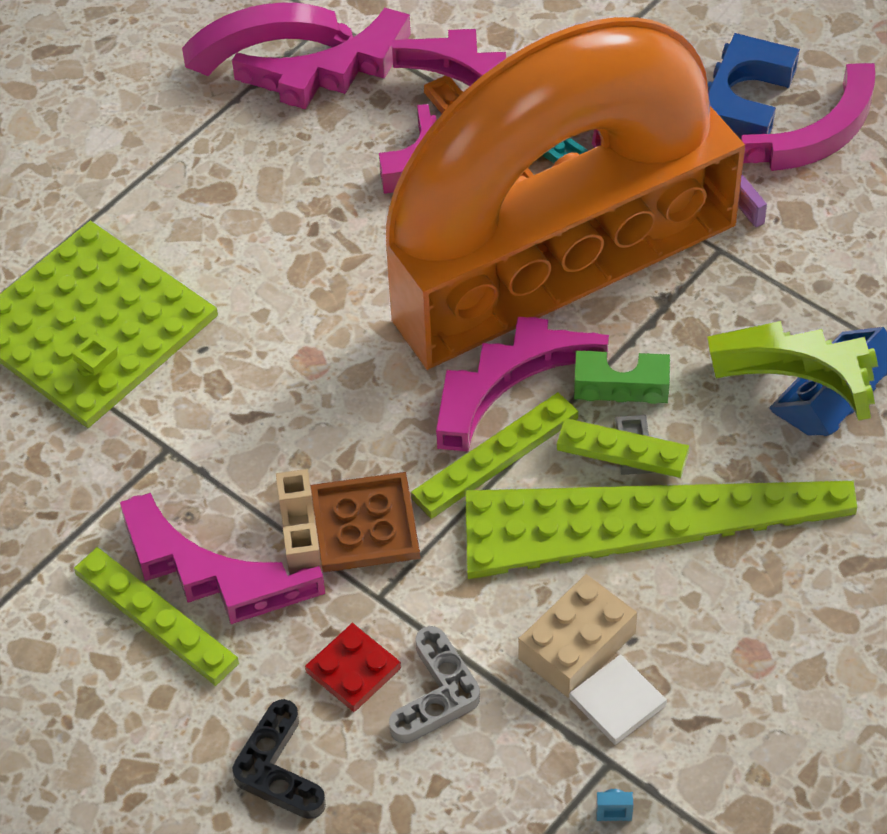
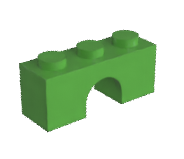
M576 351L574 399L586 401L647 402L650 404L668 403L670 354L639 353L638 364L633 370L617 372L608 365L607 352Z

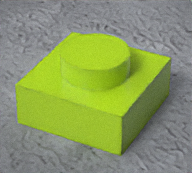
M93 334L72 352V356L75 362L93 375H97L117 357L115 348Z

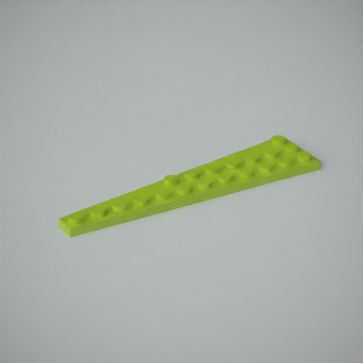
M854 480L466 490L468 579L508 573V569L525 566L528 569L540 568V564L559 561V564L570 563L573 561V558L585 556L594 559L606 557L610 554H624L701 541L704 539V536L722 534V537L735 535V531L752 528L754 532L767 530V526L776 524L791 526L807 521L815 522L856 515L858 507Z

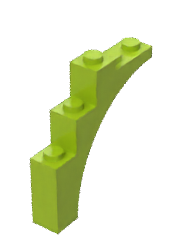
M781 321L707 336L716 378L744 374H781L808 379L820 383L841 395L854 410L858 421L871 418L869 405L875 404L869 381H874L872 368L878 367L875 349H868L865 337L832 344V340L825 341L822 329L790 335V331L783 332Z

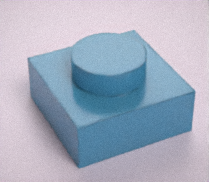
M620 789L597 792L596 820L632 821L633 792H624Z

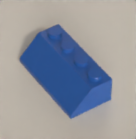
M884 327L841 332L832 344L865 337L868 349H875L878 367L872 368L874 381H869L872 391H874L876 384L883 377L887 376L886 329ZM799 377L769 407L772 413L808 436H829L839 429L841 421L854 412L850 404L832 389L820 383Z

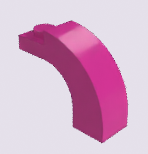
M428 104L417 105L420 133L417 141L402 150L379 153L380 175L384 194L394 193L397 182L412 153L437 120L436 115H430Z

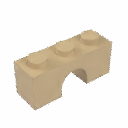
M308 469L276 473L289 575L295 574L298 570L304 568L310 569L317 566L322 571Z

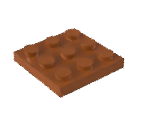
M406 472L310 485L323 573L420 559V549Z

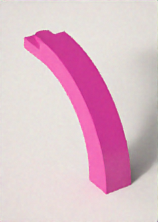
M269 3L241 9L213 21L190 38L182 47L186 68L209 76L223 61L233 54L259 43L280 39H301L335 47L353 38L351 28L343 23H337L335 11L303 3Z
M875 63L846 64L843 79L844 94L836 107L819 121L790 132L741 135V141L745 144L743 163L769 162L771 171L786 170L815 163L844 147L859 132L868 116L875 85Z

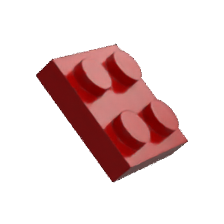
M353 622L305 665L306 673L353 712H356L401 669V661Z

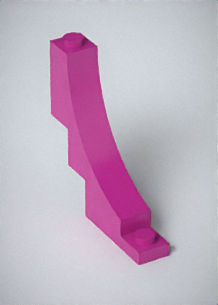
M151 492L144 495H136L120 502L124 522L144 580L148 581L177 571L187 603L220 593L230 624L325 594L324 578L319 566L310 569L304 568L298 570L295 574L287 576L282 562H251L228 558L196 545L179 533L163 516Z

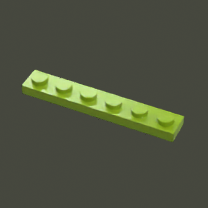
M559 392L555 393L412 490L411 499L430 519H433L465 497L466 490H475L561 431L565 418L577 420L579 411Z
M96 547L74 567L75 574L214 686H217L239 665L238 657L100 548Z

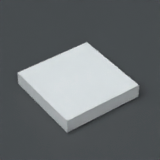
M621 654L569 694V699L614 745L631 734L667 704V699Z

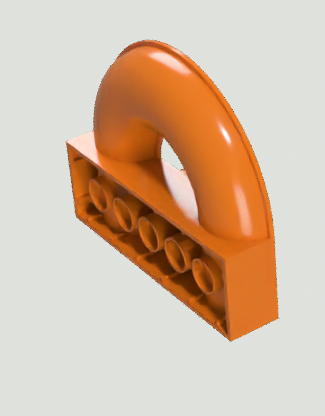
M613 17L574 25L533 42L504 59L469 86L430 127L402 171L390 202L386 222V252L391 321L427 370L482 345V343L489 342L516 329L518 317L540 318L736 226L745 144L710 106L706 71L700 56L691 43L678 31L650 19ZM598 130L601 137L600 146L580 155L578 153H568L559 158L547 170L529 178L521 176L533 162L564 140L586 131Z

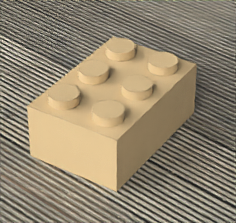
M585 574L518 638V659L569 698L571 691L594 675L636 633L637 612L589 575Z

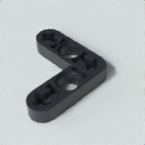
M277 700L268 707L232 767L234 781L238 787L302 818L313 819L320 816L326 807L325 793L322 787L275 765L299 724L296 705L290 700ZM285 712L289 713L290 719L283 718L278 725L277 715L283 716ZM263 738H271L276 742L275 746L269 751H261L256 747L257 743ZM254 764L255 775L249 774L246 778L243 777L242 770L249 771ZM281 779L288 782V789L283 793H273L269 789L271 783ZM297 787H298V793H299V795H296V794H295V791H296V788H297ZM312 795L315 796L316 803L310 802L308 806L304 805L303 798L310 799Z

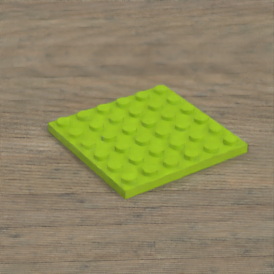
M90 220L0 293V364L86 428H90L218 316L217 307ZM93 334L115 348L117 357L97 375H93L75 362L72 356V352Z

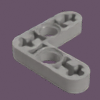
M427 626L418 631L416 635V651L439 688L406 704L391 714L389 719L390 733L400 743H409L474 710L480 702V688L477 681L445 633L435 626ZM430 639L431 642L437 643L438 655L435 656V651L430 644L425 645L426 640ZM448 662L454 664L457 670L453 674L444 675L439 672L438 668L441 664ZM459 681L463 691L470 693V698L466 699L464 696H459V688L457 686ZM437 703L442 705L445 710L439 716H430L426 713L425 709L430 704ZM419 712L420 718L416 719V713ZM399 722L411 723V729L406 730L404 727H399Z

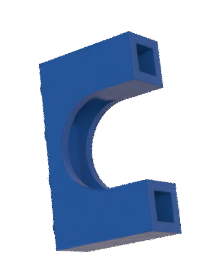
M734 33L730 44L725 43L721 59H723L722 63H716L713 74L714 81L708 82V95L710 106L740 139L741 135L771 134L776 107L743 99L731 90V87L739 82L758 80L789 88L797 70L800 49Z

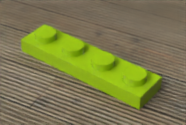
M565 418L557 440V451L681 478L689 454V445Z

